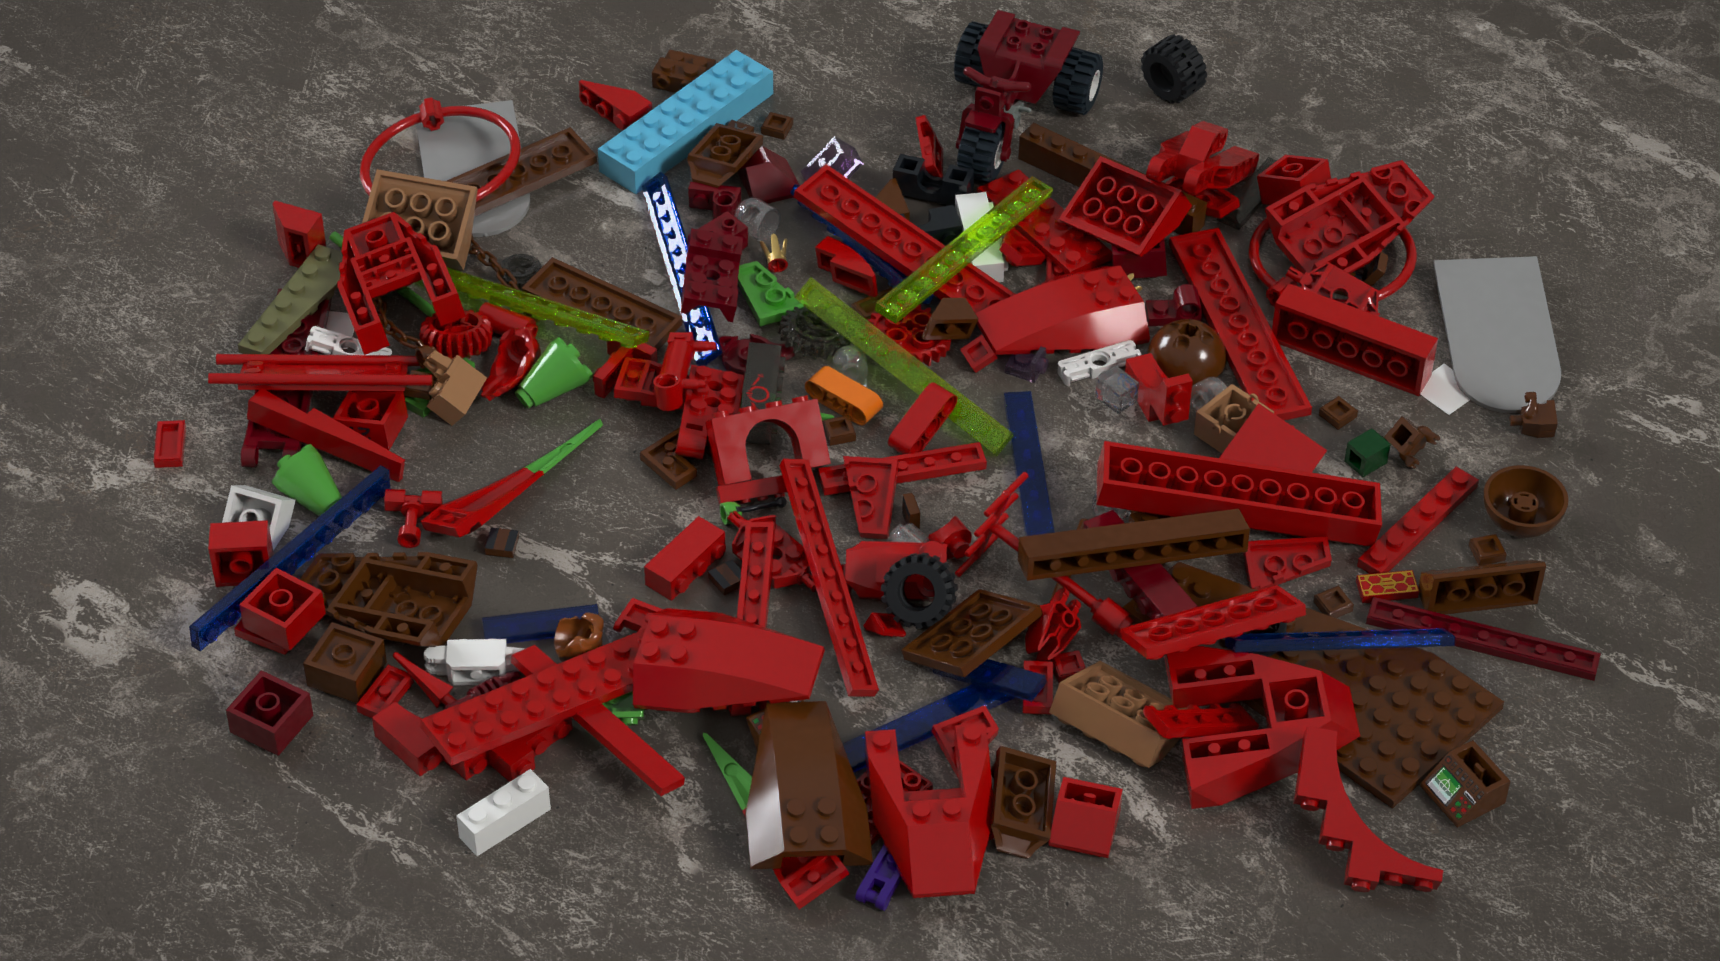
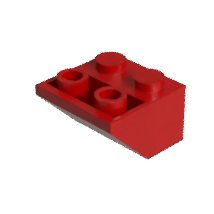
M279 201L272 203L278 242L290 266L299 268L318 244L327 247L322 213Z
M1063 777L1056 802L1049 846L1109 858L1121 811L1123 789Z

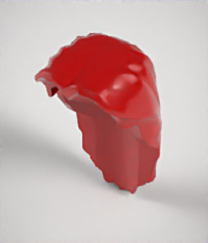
M512 328L503 333L497 349L498 354L491 367L490 376L481 387L482 397L491 401L517 387L541 356L540 345L532 335L530 328Z

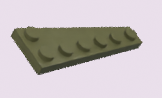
M318 244L238 344L239 353L270 354L289 334L301 326L300 321L307 315L312 316L318 310L317 306L324 299L329 300L334 296V290L338 288L337 281L340 280L339 265L343 258L342 252Z

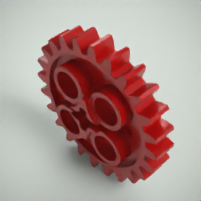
M897 302L895 308L889 304L886 305V310L878 308L877 313H871V319H867L865 330L866 344L871 345V352L877 351L878 358L886 356V363L894 360L896 361V366L905 363L907 368H910L911 364H915L920 368L923 362L927 366H931L932 360L938 363L940 357H946V352L950 350L951 339L923 340L922 334L932 315L930 313L931 308L922 310L921 304L914 308L910 302H907L906 307H902Z

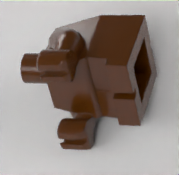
M1526 392L1524 396L1525 402L1529 404L1521 407L1520 415H1510V426H1520L1521 434L1536 438L1555 437L1558 425L1555 401L1547 400L1545 404L1537 403L1536 392Z
M1403 416L1384 436L1399 451V457L1405 462L1406 466L1412 469L1416 468L1415 464L1419 465V460L1413 456L1425 447L1426 442L1436 445L1435 441L1440 440V436L1432 432L1427 426L1416 427L1409 419Z

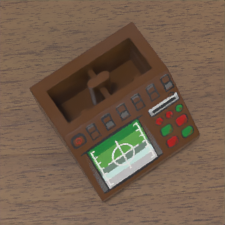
M1474 740L1450 751L1421 782V788L1457 828L1505 804L1510 786V780Z

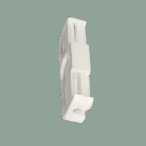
M317 326L311 328L310 335H308L305 350L307 352L310 349L327 355H364L357 338ZM350 347L353 348L356 352L346 353L342 350V348ZM385 347L366 355H392V350Z
M1128 340L1060 360L1057 373L1064 384L1070 386L1071 382L1091 377V379L1115 373L1118 368L1126 366L1127 358L1140 356L1141 352L1139 349H1136L1134 341ZM1096 360L1104 361L1106 364L1103 366H1097L1093 362Z

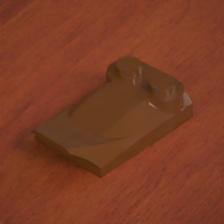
M716 123L688 154L687 161L691 171V179L693 182L718 188L735 174L763 145V135Z
M1004 746L998 748L995 762L991 767V775L994 779L991 828L997 851L1028 859L1038 848L1050 840L1057 761Z

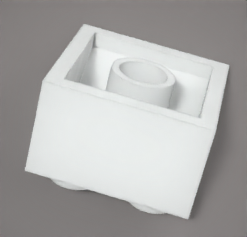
M231 485L222 523L268 520L274 551L289 528L296 500L246 485Z

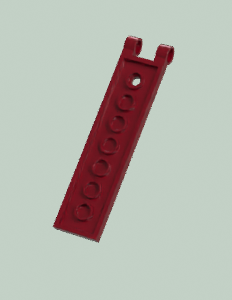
M332 297L329 300L324 299L317 306L318 310L312 316L307 315L300 321L301 326L289 334L270 354L320 355V352L310 349L307 352L305 350L306 341L313 326L326 329ZM267 390L303 412H309L313 390ZM249 420L241 449V466L257 468L259 449H283L282 458L286 455L292 457L301 450L302 442Z

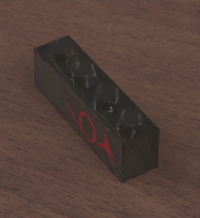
M749 342L741 408L755 405L756 410L766 408V403L781 400L780 397H776V393L782 394L783 377H778V374L784 373L786 357H781L782 346ZM770 422L757 423L748 433L746 442L770 445L771 434L777 435L778 425Z

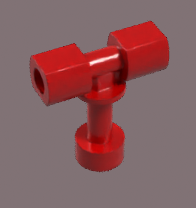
M403 489L385 490V511H401L406 517L405 525L401 526L398 530L397 541L401 546L414 548L420 544L421 530L416 527L417 518L421 517L424 512H433L442 505V491L422 490V496L406 495V490Z

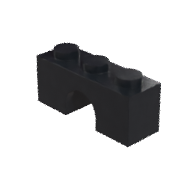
M900 154L893 168V179L896 178L901 193L904 196L954 205L955 207V195L973 193L974 169L949 164L944 177H936L926 170L925 159Z
M954 205L929 209L928 223L916 225L946 247L962 244V224Z

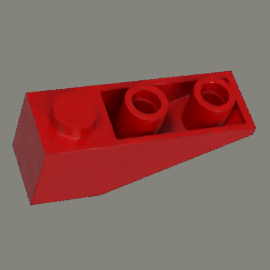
M585 80L579 81L580 101L585 106H589L601 117L615 124L619 129L625 130L652 110V102L636 91Z

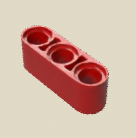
M935 382L930 383L892 431L888 439V446L901 454L923 451L954 410L957 404V396Z

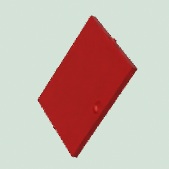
M1258 403L1219 458L1313 472L1327 450L1297 430L1293 425L1288 424Z

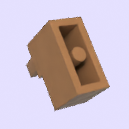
M434 350L423 363L437 378L434 387L429 392L432 398L426 407L453 426L467 413L487 377L460 356L456 355L451 359Z

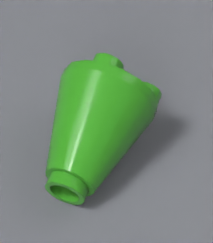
M558 337L548 345L519 384V389L515 392V395L527 409L532 406L537 407L585 385L593 377V373L585 364L582 365L578 360L580 357L578 350L571 343L566 345Z
M312 444L306 445L292 457L286 455L277 463L279 470L273 478L272 484L281 493L296 500L295 502L322 519H327L329 522L336 521L346 511L344 500L321 454Z

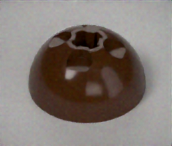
M1181 319L1163 326L1153 336L1147 350V354L1152 353L1157 364L1168 378L1189 373L1193 380L1192 385L1202 384L1207 380L1215 379L1224 371L1226 366V350L1220 336L1210 326L1197 320Z
M1515 465L1500 469L1489 477L1484 487V505L1490 519L1499 529L1515 537L1532 538L1549 532L1562 520L1568 507V494L1563 484L1549 472L1532 466Z

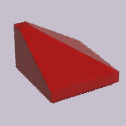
M872 612L863 625L866 630L882 636H906V632L900 622L897 623L893 620L895 617L893 614Z

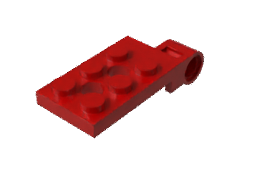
M691 364L688 379L705 380L706 388L686 390L675 454L702 460L708 436L705 422L713 419L712 414L717 412L729 411V415L739 414L744 375L733 371H722L707 366Z

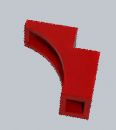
M1152 353L1126 359L1124 377L1130 379L1135 388L1132 393L1148 422L1160 420L1164 426L1189 419L1193 383L1189 373L1168 378L1157 364ZM1126 381L1130 389H1132V385Z

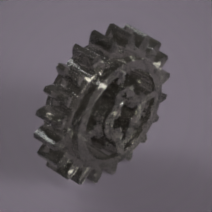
M804 305L803 309L794 307L793 312L787 310L786 315L781 317L778 333L781 334L780 340L786 341L785 347H793V353L800 352L803 354V357L812 356L814 360L818 357L828 360V356L837 358L838 353L844 355L846 349L850 348L853 336L851 324H845V317L839 318L838 312L832 313L828 308L821 309L817 305L814 308Z

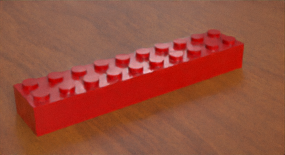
M1104 441L1097 463L1096 505L1172 517L1239 509L1251 529L1304 537H1328L1330 541L1370 547L1376 542L1382 527L1380 483L1109 441Z

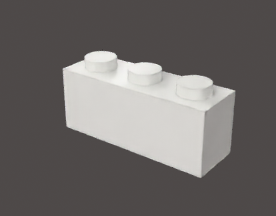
M529 769L456 815L459 838L476 856H479L551 810L549 787Z

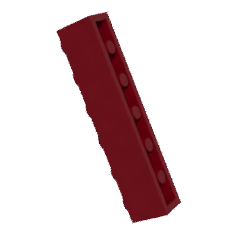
M1111 510L1083 523L1085 529L1124 524L1125 522L1114 510ZM1160 563L1109 570L1113 580L1123 586L1126 595L1129 598H1133L1138 604L1143 615L1147 614L1151 620L1198 607Z

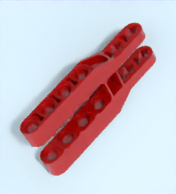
M1201 121L1193 125L1190 131L1183 132L1161 143L1159 154L1153 156L1148 164L1146 178L1156 182H1162L1172 176L1184 179L1183 190L1193 194H1198L1208 188H1229L1254 174L1259 161V153L1233 146L1209 158L1223 149L1227 140L1228 129Z

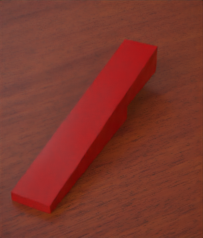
M263 388L248 400V420L305 444H312L317 449L394 481L400 482L403 479L405 459L321 411L313 408L308 413H305Z

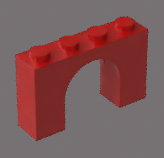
M808 395L792 398V403L782 405L780 400L766 403V408L756 410L754 405L740 408L739 414L729 415V411L713 413V419L706 421L705 424L718 486L752 480L745 445L748 433L760 422L774 423L783 428L792 442L795 459H809L811 469L831 464L818 399L809 400Z

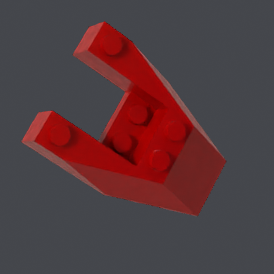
M395 212L344 230L341 250L343 258L339 265L340 280L337 281V286L364 355L390 346L372 298L383 296L404 286H410L420 280L424 285L440 326L466 317L458 292L438 247L431 245L421 233H416L412 226Z
M985 723L955 725L954 750L960 788L903 792L895 729L865 731V760L873 826L875 830L879 831L887 852L895 860L897 870L913 898L975 894L984 853L989 841L993 798L989 746Z

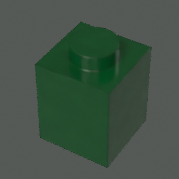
M1371 428L1347 442L1344 461L1359 475L1365 477L1388 463L1391 444Z

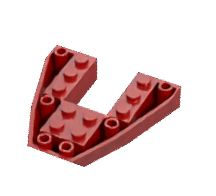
M1204 646L1190 647V650L1186 652L1165 654V665L1172 704L1177 709L1187 708L1189 704L1203 706L1262 698L1267 723L1266 729L1182 739V759L1191 809L1226 804L1298 773L1303 735L1307 726L1338 731L1337 750L1360 737L1350 687L1320 670L1259 654Z

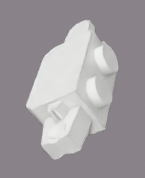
M506 639L447 640V646H429V648L424 650L425 669L433 675H447L448 681L452 685H478L494 676L513 670L519 671L511 663V655L524 650V648L507 647Z

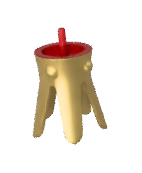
M772 234V253L769 252L765 243L760 241V245L767 258L768 269L775 273L784 271L788 267L785 257L787 239H784L783 248L780 250L777 235Z

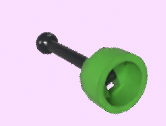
M778 497L776 501L742 508L736 502H724L720 504L721 519L724 525L733 524L728 521V516L733 511H737L742 516V513L774 506L783 508L786 506L787 500L784 497Z

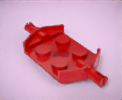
M1325 262L1309 273L1305 272V274L1291 266L1285 275L1298 282L1301 288L1333 299L1335 292L1342 291L1347 295V301L1344 304L1380 316V313H1378L1379 290L1329 262Z
M737 511L730 513L728 521L738 528V532L732 542L733 554L742 560L746 522H774L775 539L773 555H778L781 558L778 560L773 559L770 585L773 588H782L804 583L812 592L816 591L804 547L776 524L775 515L746 520Z

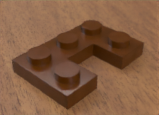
M680 427L640 452V460L675 490L697 477V469L685 459L686 456L675 454ZM707 436L704 451L712 457L709 438Z

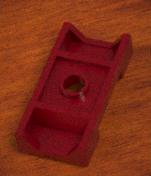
M691 228L687 246L680 313L686 314L698 305L720 309L726 320L733 322L738 299L737 286L739 264L742 255V237Z

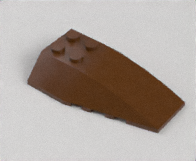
M394 552L392 557H379L378 553H367L365 557H355L354 553H320L307 568L300 580L322 590L327 615L366 634L417 646H444L472 606L478 565L473 560L430 552H418L417 556H406L405 552Z
M826 701L766 703L745 813L750 869L781 868L783 857L841 855V862L844 866L873 864L867 806Z

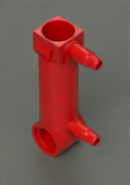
M670 332L668 346L660 373L653 380L656 405L663 411H673L683 405V390L706 388L705 380L686 378L695 352L716 350L717 346L715 342L695 341L693 339V332Z

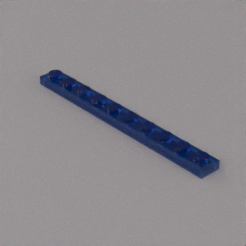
M659 172L642 186V190L678 307L681 310L688 240L668 177L664 173ZM698 305L686 314L681 313L686 332H693V339L695 341L716 343V350L695 352L694 359L696 364L706 366L723 353L709 307Z
M380 465L189 626L191 646L198 651H202L206 646L213 643L219 635L233 626L242 617L239 604L275 568L293 575L306 561L311 560L325 545L330 544L344 529L349 528L352 522L363 513H366L379 499L385 497V490L391 487L389 470Z

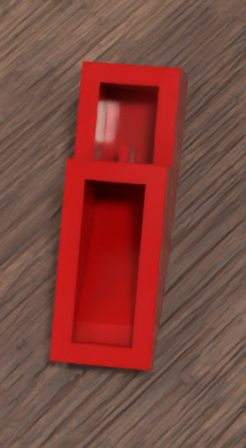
M830 236L824 238L815 247L818 268L831 272L833 282L872 297L878 295L874 271L854 249Z

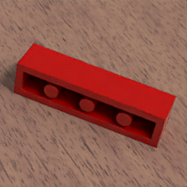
M782 475L716 487L719 504L736 501L744 504L751 502L753 498L761 501L767 500L768 496L775 495V498L784 497L785 493H787Z

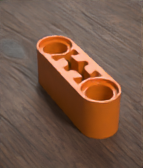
M823 366L805 382V390L812 399H818L819 403L842 416L849 415L850 420L858 425H865L883 408L882 399L877 393L829 366Z

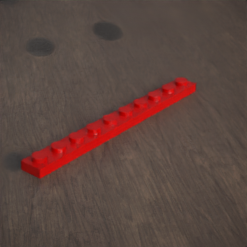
M783 458L779 465L847 694L853 697H875L879 688L809 459Z

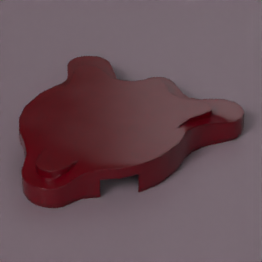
M750 334V339L738 340V336H722L717 341V349L722 355V362L727 371L744 375V379L748 380L751 385L760 377L758 382L752 385V387L761 386L766 388L767 380L765 374L780 373L782 362L795 356V347L792 344L773 343L764 337ZM755 388L754 390L759 391V390H763V389H761V388Z

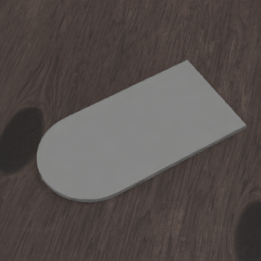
M513 100L467 105L486 109L502 116L510 122L519 136ZM470 116L444 117V123L440 126V129L434 131L423 127L422 122L416 124L424 178L447 181L510 153V141L506 133L494 123ZM530 193L475 216L472 228L473 237H487L500 234L517 225L529 210Z
M1537 256L1434 260L1433 266L1453 373L1460 390L1479 406L1501 413H1520L1521 407L1529 404L1525 402L1524 396L1526 392H1536L1537 403L1545 404L1547 400H1551L1560 385L1561 367Z

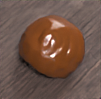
M587 612L583 614L581 619L577 616L560 619L554 637V647L559 659L564 662L601 647L603 643V618L595 613Z

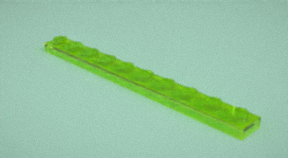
M1033 176L1030 177L877 301L875 311L895 324L1050 198L1053 188Z
M447 267L457 292L467 293L469 298H483L489 300L488 303L497 306H508L511 311L517 313H530L535 319L552 320L557 326H570L576 328V331L582 334L592 333L598 335L600 340L617 341L625 348H636L637 345L648 342L649 331Z
M812 277L795 295L794 298L918 396L932 382L956 395L957 404L948 416V419L977 442H980L981 445L995 456H998L1013 438L1014 434Z

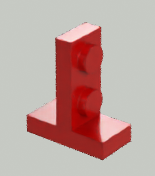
M611 329L606 335L607 354L610 355L609 360L601 368H598L593 375L595 395L604 399L612 391L625 357L652 360L658 363L657 348Z

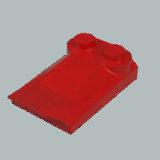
M861 541L856 546L846 549V583L854 589L859 598L881 599L884 596V591H881V585L885 581L883 578L893 564L914 553H929L931 557L936 555L940 558V562L945 563L947 560V544H941L936 541H928L926 543ZM913 574L906 579L904 591L909 601L932 602L934 600V587L928 578L920 574Z

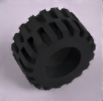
M1173 34L1165 37L1143 53V57H1141V70L1144 73V79L1147 81L1149 88L1154 91V94L1165 102L1168 101L1170 104L1180 103L1201 89L1206 83V64L1203 62L1202 55L1199 54L1195 45H1192L1187 38L1184 39L1180 35L1176 36Z
M929 553L910 554L893 564L883 578L885 581L881 585V591H884V596L881 599L882 603L887 604L885 610L888 614L892 613L895 616L893 620L897 623L902 621L905 627L916 626V629L923 628L924 626L929 627L940 621L952 609V605L957 598L955 592L958 590V586L954 584L953 580L956 577L954 572L950 573L948 570L950 566L946 562H940V558L936 555L931 557ZM920 574L931 581L935 591L934 600L931 604L921 607L914 605L908 600L905 595L904 584L909 576Z

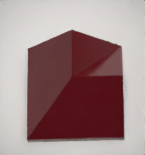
M763 146L738 170V175L754 207L794 198V191L800 186L787 160Z

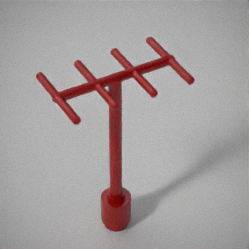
M1023 472L984 511V515L989 518L974 532V535L979 538L964 552V555L969 558L955 572L957 577H960L998 538L1018 552L1019 539L1005 529L1002 524L1009 518L1008 514L1004 512L1019 497L1014 491L1029 477L1027 472ZM1068 576L1052 577L1054 581L1063 588L1065 587L1072 595L1091 608L1090 612L1094 614L1091 620L1110 635H1116L1121 639L1120 628L1133 625L1134 620L1130 617V613L1108 597L1105 600L1101 598L1099 600Z

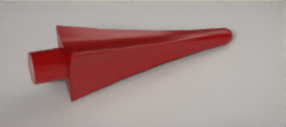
M398 652L393 653V658L410 674L436 708L442 703L447 705L457 701L450 695L453 686L424 671Z

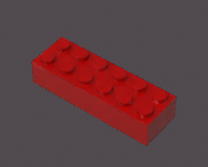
M1289 283L1275 303L1272 331L1278 343L1282 346L1416 396H1420L1432 375L1438 343L1437 337Z

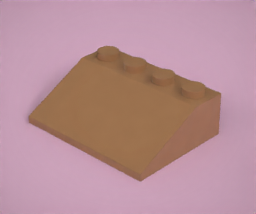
M377 169L362 223L395 212L409 223L416 233H421L431 245L438 247L447 268L464 271L471 244L478 188Z
M1098 661L1061 681L1049 713L1058 717L1060 722L1080 729L1085 736L1098 739L1107 744L1110 750L1125 754L1132 758L1134 763L1142 767L1150 768L1160 762L1181 739V737L1172 739L1162 737L1143 714L1145 706L1152 705L1157 710H1164L1166 705H1173L1172 699L1102 661Z

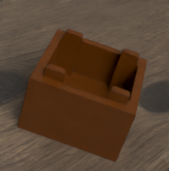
M331 622L303 663L307 686L358 703L387 663L384 639Z

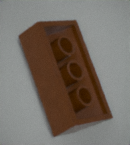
M1524 560L1421 572L1418 586L1419 596L1425 610L1441 614L1538 604L1546 564L1543 561Z

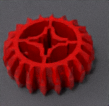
M473 310L464 311L466 317L440 326L438 318L434 313L432 317L425 318V321L421 323L420 340L424 345L434 346L445 357L453 359L458 355L461 358H471L472 355L478 356L481 352L487 351V348L491 346L493 330L491 321L480 312L474 313Z

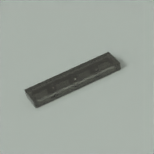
M1268 157L1234 195L1239 198L1240 207L1221 219L1217 218V221L1237 230L1243 227L1262 205L1257 175L1277 160Z

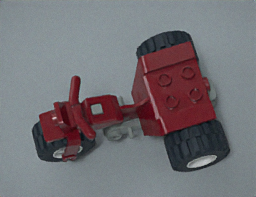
M997 10L989 25L974 21L968 24L962 33L956 50L954 75L956 81L975 86L977 89L975 91V104L971 103L962 112L959 136L955 146L958 149L957 166L974 169V179L987 183L993 181L999 174L1003 163L1007 162V159L1009 160L1013 128H1018L1021 112H1031V108L1025 107L1027 102L1036 104L1053 81V104L1055 108L1081 115H1086L1090 111L1101 85L1103 59L1100 54L1073 47L1080 35V31L1067 27H1062L1059 30L1015 18V14Z

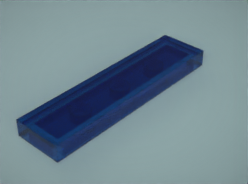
M597 604L483 617L484 638L506 639L507 643L554 638L560 619L565 617L572 618L574 616L581 619L583 614L587 612L599 615Z
M990 659L984 661L966 677L932 668L934 674L1031 702L1047 683L1046 677L1043 674Z

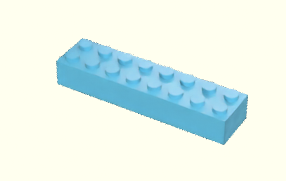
M735 50L599 147V172L634 194L639 193L687 158L688 154L716 123L727 126L731 120H739L773 95V71Z

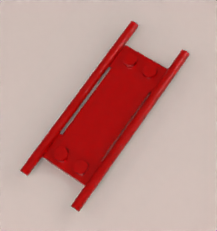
M216 354V365H243L241 372L208 374V384H238V390H260L263 388L265 390L405 391L406 386H432V375H408V366H419L416 356Z

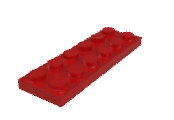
M1015 170L978 187L977 193L986 192L988 202H993L994 211L1049 257L1053 265L1059 266L1064 271L1063 274L1093 269L1112 260V251L1096 237L1060 222L1059 218L1064 209L1021 170Z
M1276 585L1120 628L1121 639L1147 660H1157L1165 654L1186 652L1190 650V647L1201 644L1211 645L1219 639L1239 637L1244 632L1264 630L1269 628V625L1280 622H1293L1295 618L1306 615V606L1296 597Z

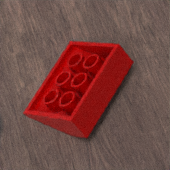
M1100 156L1060 216L1059 221L1142 257L1179 227L1192 205L1182 190L1163 182L1147 179L1146 175Z

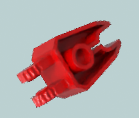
M1065 587L1055 592L1050 603L1040 605L1043 615L1029 625L1025 637L1026 652L1028 654L1038 652L1036 661L1053 659L1067 647L1081 629V622L1077 614L1082 605L1077 599L1070 601L1067 606L1065 605L1070 594Z

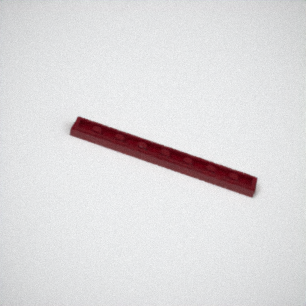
M1376 597L1372 599L1366 620L1368 625L1592 681L1595 680L1601 653Z

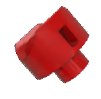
M954 516L945 526L929 534L928 539L929 541L947 544V559L953 557L959 559L965 556L964 552L970 547L972 534L957 516Z

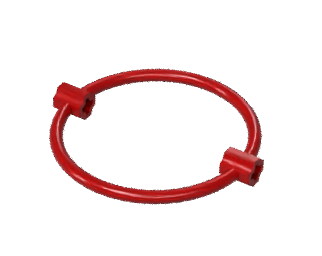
M431 97L424 99L423 103L419 105V113L396 122L378 135L367 148L360 164L361 184L365 192L370 196L373 185L370 178L372 160L379 149L393 136L421 122L423 127L429 128L431 131L438 130L444 123V117L470 116L494 123L506 133L510 141V154L505 166L497 176L477 190V202L498 189L510 177L518 163L521 146L515 128L502 116L486 109L471 106L441 107L440 101L434 100Z
M1266 217L1258 225L1251 237L1249 259L1254 273L1269 288L1266 290V297L1271 305L1275 307L1276 301L1288 283L1300 288L1301 286L1289 277H1282L1279 281H1276L1263 267L1259 257V247L1264 234L1270 228ZM1406 227L1398 234L1406 249L1405 265L1396 279L1379 290L1378 302L1398 291L1409 280L1414 271L1417 260L1416 246ZM1347 298L1334 300L1341 303H1345L1347 301Z

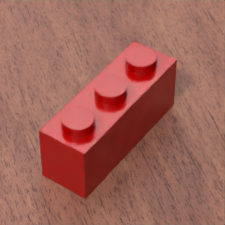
M698 516L644 566L645 585L671 601L680 593H684L692 581L698 576H702L708 566L724 555L726 551L725 531Z

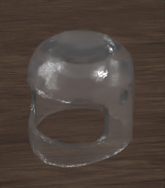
M758 198L745 199L738 205L734 217L748 227V235L758 242L769 240L771 235L776 233L781 222L779 210Z

